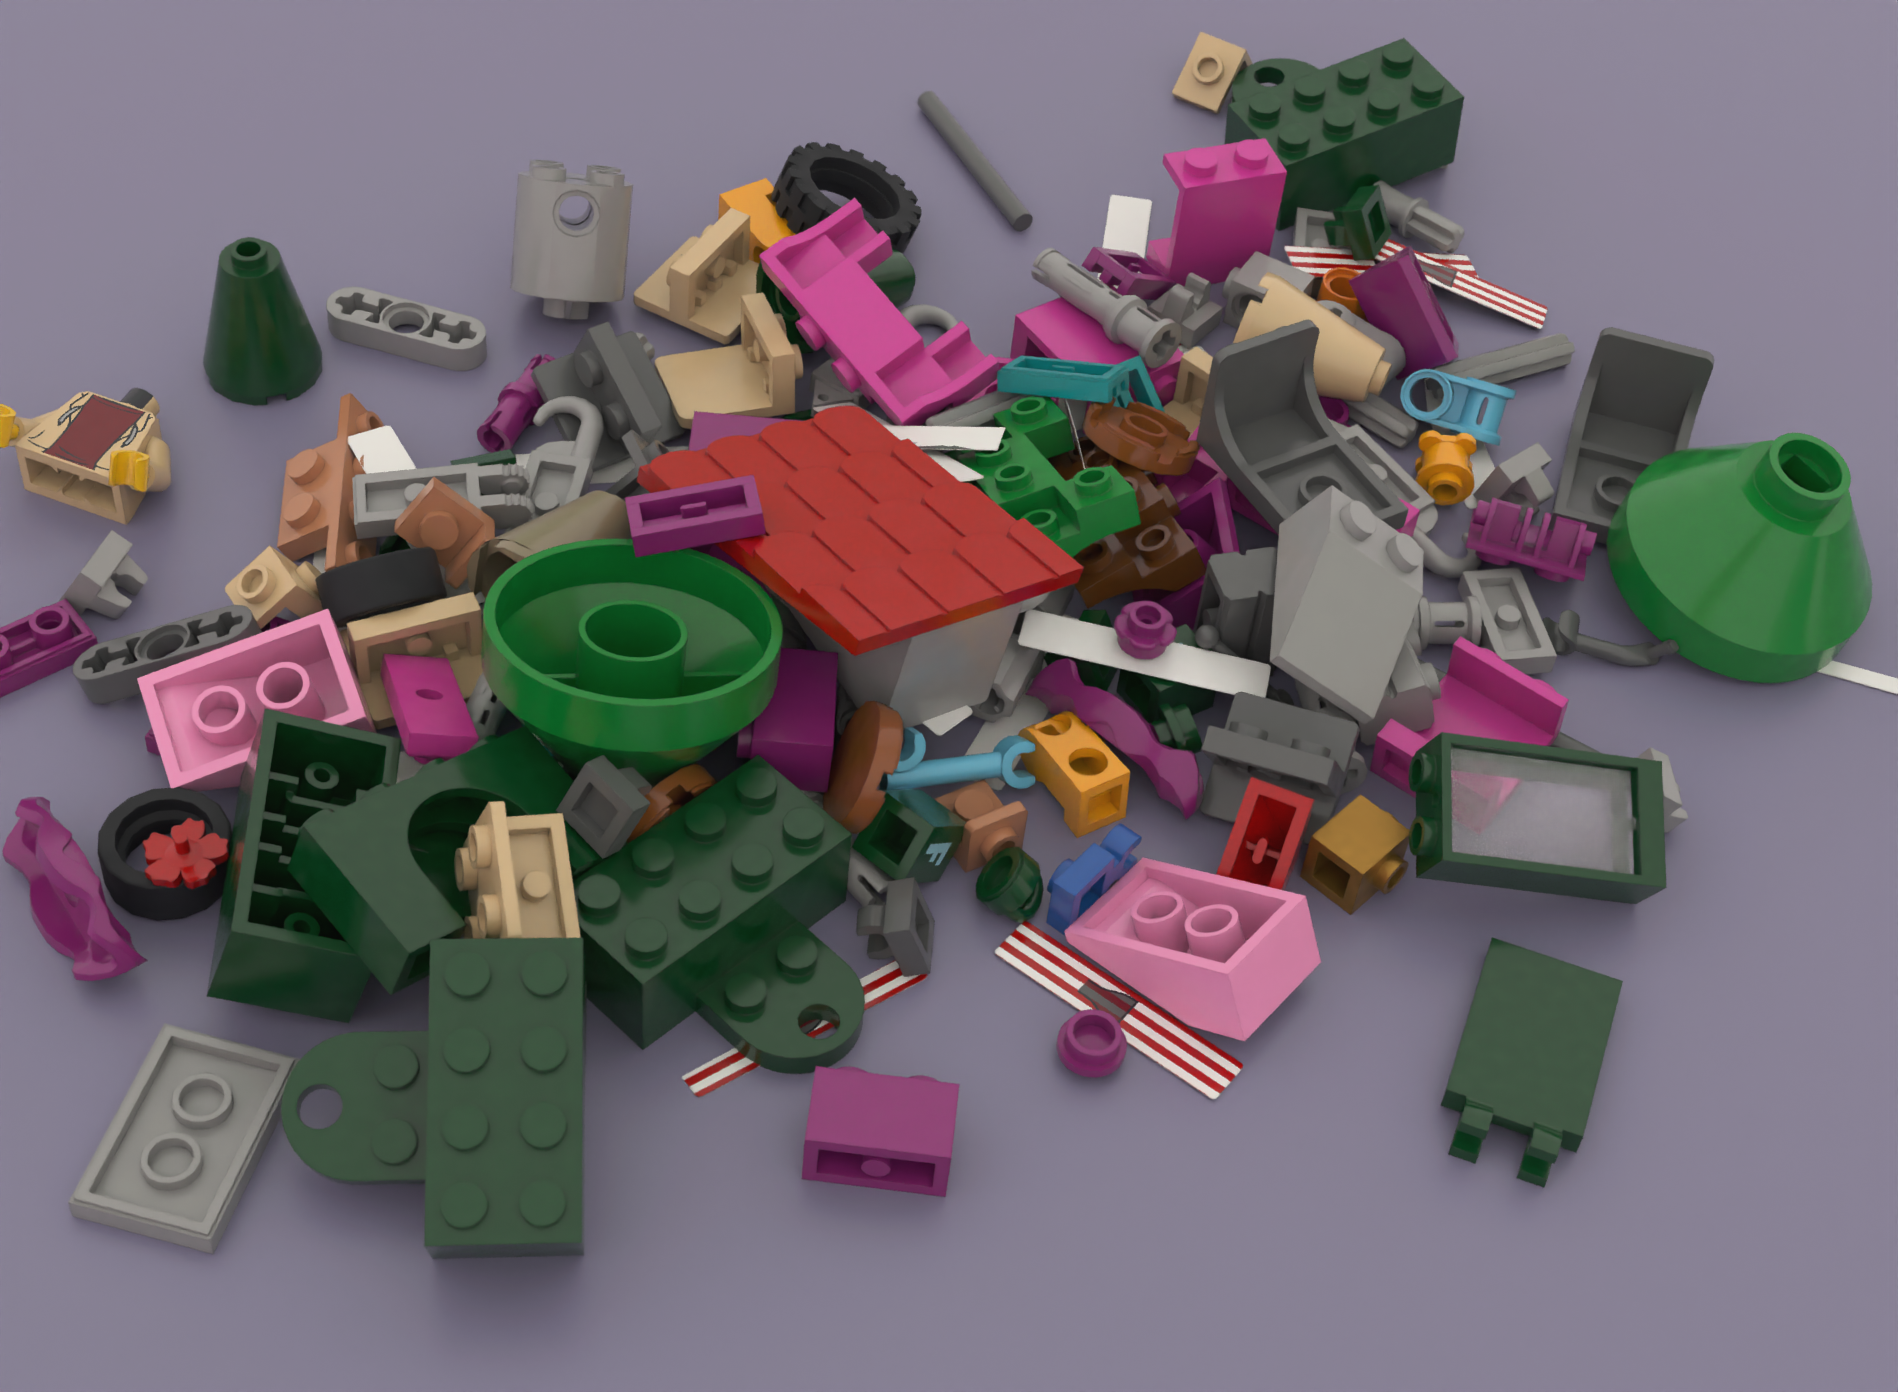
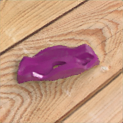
M1068 658L1054 661L1036 675L1025 695L1038 698L1046 705L1051 714L1070 711L1076 715L1082 722L1142 767L1155 786L1159 798L1169 801L1178 807L1186 820L1198 810L1203 800L1204 784L1202 775L1199 773L1196 755L1192 751L1172 749L1159 743L1151 730L1150 724L1140 713L1112 693L1097 687L1085 686L1079 678L1076 662Z
M27 797L22 799L15 811L16 816L20 819L8 835L2 854L5 861L20 871L28 880L32 918L46 942L58 953L74 960L72 972L74 978L81 981L112 978L148 961L137 953L132 944L130 933L114 917L107 906L99 877L95 875L86 856L72 838V833L64 828L51 813L50 801L44 797Z

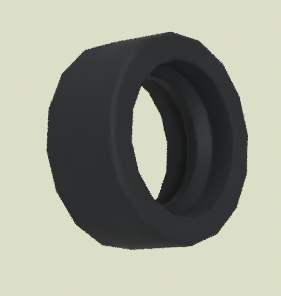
M430 547L400 550L358 560L324 572L315 579L323 610L329 609L337 628L347 627L349 622L430 603L447 597L436 552Z
M179 787L151 789L130 797L109 813L98 833V857L104 883L114 902L132 915L158 921L183 919L209 908L222 897L228 859L216 865L217 874L210 879L208 884L194 889L187 888L183 878L181 884L176 888L155 886L152 881L146 878L145 872L135 870L126 863L130 853L141 845L144 840H147L151 833L171 834V828L182 825L187 818H191L194 821H204L206 835L216 833L219 838L228 839L229 854L232 837L231 823L218 803L200 792Z

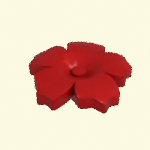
M187 818L182 825L171 828L172 838L153 832L147 840L142 842L146 863L149 865L145 869V875L155 886L176 888L181 884L182 878L185 886L189 889L206 885L217 874L216 865L225 862L229 858L228 839L219 838L216 833L206 835L205 824L202 820L194 821L191 818Z

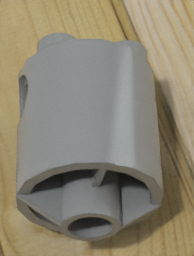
M532 159L529 162V171L518 173L510 288L515 292L544 298L543 314L546 316L563 319H587L589 317L590 302H615L624 299L633 184L624 181L625 174L621 173V169L617 167L587 165L586 174L566 173L567 169L564 168V163ZM571 196H580L588 200L587 210L578 218L569 219L559 214L561 204Z

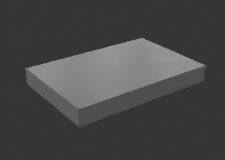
M164 1023L68 1202L72 1216L214 1254L282 1115L281 1105L284 1088L292 1070L300 1059Z

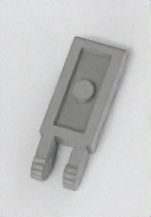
M478 463L359 474L352 477L354 525L357 539L398 535L394 532L395 521L433 477L493 518L496 529H505L510 526L517 527L532 519V502H530V498H526V495H521L526 493L527 489H530V474L528 469H524L523 465L518 466L517 463L514 465L508 463L505 466L503 464L478 466Z

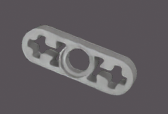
M362 287L341 288L333 292L327 299L326 308L329 331L339 340L454 371H467L477 368L487 357L486 329L483 323L474 317ZM405 324L421 327V329L412 333H399L393 330L396 326Z

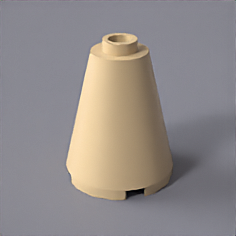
M1267 272L1258 286L1266 288L1268 291L1266 290L1262 303L1250 300L1233 343H1238L1274 331L1279 327L1309 319L1320 331L1313 364L1318 396L1364 403L1369 393L1379 396L1392 367L1391 363L1383 361L1386 349L1281 276Z

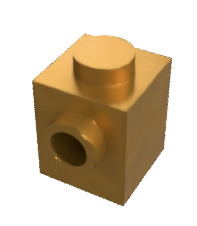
M1360 794L1311 836L1300 877L1352 915L1376 892L1380 890L1382 893L1387 894L1400 882L1409 865L1404 856L1409 843L1410 830L1399 823L1392 814L1380 809Z

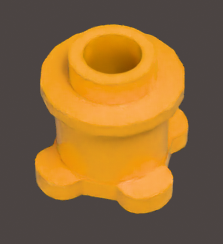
M1431 430L1421 434L1419 437V448L1422 450V454L1415 461L1416 482L1435 500L1434 504L1454 505L1464 501L1471 495L1474 489L1473 464L1469 459L1470 455L1476 451V439L1468 433L1450 436L1441 435L1439 432Z

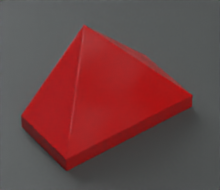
M1251 777L1216 875L1285 891L1301 852L1315 799Z

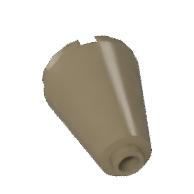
M592 491L485 542L472 553L467 565L470 591L474 592L475 596L481 591L486 599L492 585L507 569L524 558L548 548L594 539H632L626 502L620 497L605 491Z

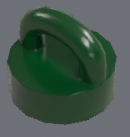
M1010 847L998 852L984 866L977 879L975 890L977 899L997 915H1005L1016 923L1026 922L1034 917L1042 902L1044 888L1039 863L1019 847Z

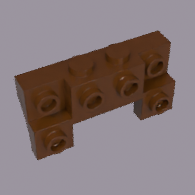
M1087 436L1079 438L1078 441L1085 469L1091 467L1104 468L1112 465L1135 490L1141 520L1140 525L1095 541L1073 557L1074 560L1084 567L1079 582L1073 584V586L1080 594L1086 607L1089 609L1106 599L1134 590L1162 589L1176 592L1204 576L1206 567L1196 546L1174 519L1181 515V510L1165 483L1154 487L1158 482L1153 472L1136 468L1116 459L1100 449ZM1076 441L1073 442L1074 450L1047 459L1065 481L1073 479L1078 472L1084 470Z

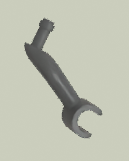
M1572 610L1561 612L1559 623L1552 621L1549 617L1543 618V624L1557 655H1567L1578 651L1620 665L1647 666L1656 665L1659 657L1674 654L1679 649L1675 640L1671 639L1665 640L1658 645H1654L1651 642L1636 645H1619L1578 633L1580 617Z

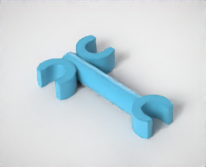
M908 727L904 731L905 743L900 753L897 769H894L893 775L883 773L878 790H908L999 778L1004 783L1017 789L1028 788L1035 784V776L1026 770L1012 771V762L1021 753L1034 752L1035 743L1024 737L1014 735L1002 739L996 745L993 752L921 761L926 751V741L921 732L913 727Z

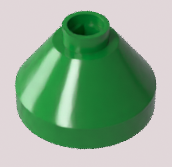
M1787 433L1777 437L1775 440L1689 448L1670 453L1654 461L1636 479L1613 515L1608 529L1607 555L1609 565L1622 597L1637 618L1662 642L1668 639L1675 640L1679 646L1678 654L1712 672L1730 678L1757 683L1791 682L1816 673L1837 656L1865 620L1872 599L1871 570L1848 490L1851 483V475L1845 460L1832 446L1819 438L1804 433Z
M632 539L585 540L562 544L532 554L511 566L495 581L488 592L483 609L481 662L485 679L497 698L574 776H578L586 762L604 755L617 769L634 767L653 788L663 779L681 768L698 762L751 723L767 707L777 685L783 626L776 605L763 588L749 576L722 560L689 548L635 557Z

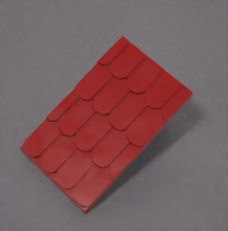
M855 406L827 408L814 415V418L802 422H777L765 427L761 433L751 436L733 435L714 440L707 448L697 451L678 450L668 452L656 457L650 464L640 466L636 482L650 493L754 475L766 534L714 544L783 599L818 651L838 653L837 679L858 709L866 701H878L886 704L900 714L903 721V730L966 705L971 707L987 701L1024 600L1078 583L1084 569L1081 564L1025 518L1017 521L976 486L960 482L908 438L901 441L864 409Z

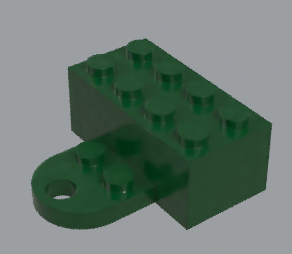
M1405 38L1323 69H1318L1311 64L1294 59H1266L1247 66L1234 79L1231 103L1227 107L1225 144L1265 138L1287 171L1275 227L1278 231L1294 225L1297 208L1329 212L1337 207L1346 205L1359 187L1373 186L1378 181H1383L1392 187L1453 163L1464 96ZM1272 83L1277 86H1263L1261 84Z
M265 708L241 775L207 997L344 1023L350 1022L371 975V971L287 868L299 838L298 831L311 816L328 808L337 811L359 801L366 792L379 784L389 783L392 786L397 783L401 746L400 738ZM441 830L425 833L413 838L408 842L410 851L422 872L463 921L466 916H472L468 890L460 891L458 889L454 867L456 849L463 848V843L468 837V833Z
M755 756L622 847L620 851L612 854L573 881L580 936L583 938L587 999L642 1050L696 1012L740 1053L765 1069L786 1074H804L815 1072L816 1066L829 1067L837 1063L851 1051L861 1034L865 1006L864 991L853 969L808 928L846 901L852 833L761 756ZM811 1020H825L833 1024L837 1031L830 1037L816 1039L804 1034L800 1027Z
M583 938L430 939L428 1031H368L340 1034L313 1047L300 1059L292 1070L284 1088L281 1112L285 1134L296 1154L314 1172L338 1183L348 1185L425 1184L424 1247L432 1259L583 1256L585 1147V954ZM329 1089L339 1094L342 1099L340 1117L327 1128L314 1129L306 1126L300 1116L303 1100L315 1090Z

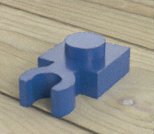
M1119 823L1106 835L1100 846L1093 843L1075 861L1070 858L1063 861L1051 876L1047 886V891L1051 894L1046 923L1065 935L1064 931L1106 893L1116 879L1122 878L1137 863V858L1130 854V852L1138 846L1142 837Z

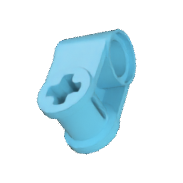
M1422 369L1406 378L1401 387L1400 398L1403 408L1407 413L1418 420L1448 428L1450 432L1456 434L1468 433L1476 440L1499 446L1502 437L1497 432L1507 401L1515 398L1516 390L1468 376L1465 379L1438 370ZM1425 378H1432L1438 381L1444 391L1441 405L1430 412L1417 408L1412 399L1414 386ZM1487 397L1489 399L1482 423L1478 424L1479 414L1484 399Z

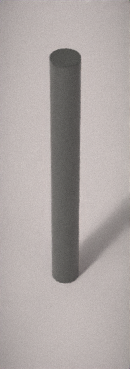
M933 91L922 93L917 101L920 109L1016 231L1026 230L1032 224V215Z

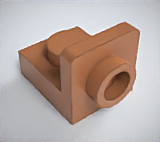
M433 477L397 518L394 524V532L416 548L430 547L434 549L438 563L445 568V582L454 589H458L467 579V565L472 553L485 542L495 538V523L493 518Z
M985 779L935 798L937 802L966 822L962 841L953 855L965 873L986 865L993 856L1006 848L1019 847L1022 849L1028 815L1027 809L1021 801L1004 806Z

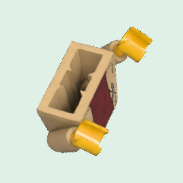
M141 388L130 389L120 402L90 391L79 392L59 409L33 419L17 417L15 410L0 404V447H15L25 490L127 525L147 492H162L171 484L170 448L162 440L159 419L156 417L160 407L154 396Z

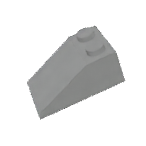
M1331 485L1279 524L1270 662L1364 725L1375 718L1423 595L1424 550L1418 546L1412 537L1399 533L1375 516L1365 504L1352 500Z

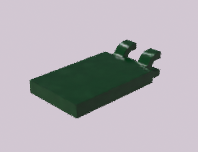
M1492 937L1440 1105L1461 1112L1448 1154L1476 1163L1483 1139L1485 1140L1491 1123L1528 1136L1517 1179L1544 1188L1552 1163L1555 1164L1560 1147L1577 1152L1583 1139L1623 981Z

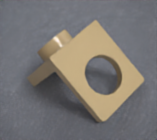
M1200 31L1172 90L1173 96L1218 114L1238 72L1252 64L1247 50Z

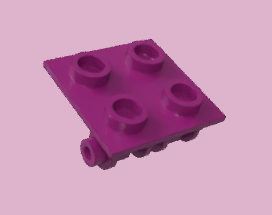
M1492 497L1491 503L1483 500L1478 501L1477 507L1474 508L1465 548L1476 550L1475 554L1477 557L1492 564L1509 565L1511 561L1532 566L1537 575L1548 580L1567 582L1570 577L1584 581L1587 556L1591 555L1597 533L1586 530V523L1557 516L1553 530L1548 529L1551 519L1550 513L1545 512L1539 527L1530 524L1534 511L1533 508H1527L1522 522L1518 521L1522 508L1521 505Z

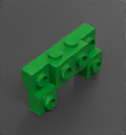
M1026 397L1014 402L1011 408L993 414L995 426L1005 427L998 451L952 450L943 453L984 476L983 479L966 481L964 483L976 486L1017 521L1025 518L1072 558L1095 541L1141 524L1135 490L1112 465L1104 468L1091 467L1078 472L1073 479L1065 481L1049 463L1048 458L1075 449L1069 418L1050 397Z

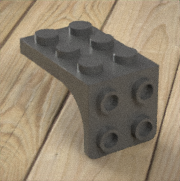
M1307 319L1288 326H1282L1274 331L1238 343L1229 344L1214 355L1196 441L1278 535L1280 523L1331 485L1352 500L1365 504L1375 516L1395 530L1404 527L1409 509L1336 431L1323 410L1316 390L1313 366L1320 331L1311 320Z
M1613 327L1605 328L1600 332L1574 410L1548 529L1553 530L1557 516L1580 523H1586V530L1597 533L1595 541L1607 544L1608 529L1612 517L1644 469L1665 455L1688 448L1697 412L1714 366V356L1710 352Z

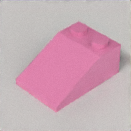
M329 609L137 678L171 788L179 787L201 792L239 787L241 775L265 708L377 733L347 646Z
M1142 858L1064 931L1069 944L1188 1026L1241 1041H1246L1321 963L1305 895L1148 858Z

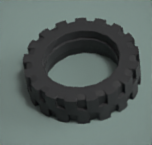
M818 142L807 143L805 148L799 145L793 149L772 192V201L777 203L775 210L780 218H786L789 221L787 227L795 234L801 233L817 225L841 208V206L835 204L820 192V190H825L844 196L849 200L855 198L862 205V208L874 217H864V219L877 234L884 231L890 238L892 249L898 250L902 254L904 253L920 223L919 219L922 215V210L920 206L915 205L918 200L912 190L904 188L905 182L898 175H890L885 171L887 167L875 159L871 162L863 158V153L853 149L847 152L842 150L840 145L827 143L825 147H821Z

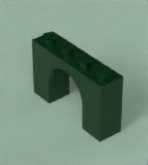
M525 726L501 737H498L496 734L488 735L473 745L469 751L447 761L443 758L435 759L423 766L414 776L392 786L389 783L379 784L366 792L359 801L337 811L328 808L317 812L305 821L299 829V838L287 869L383 987L392 995L430 975V939H460L467 925L419 868L412 856L408 842L417 836L433 831L451 830L468 833L470 826L475 825L488 802L504 801L506 817L558 813L556 809L574 781ZM564 819L572 880L574 881L609 856L602 858Z

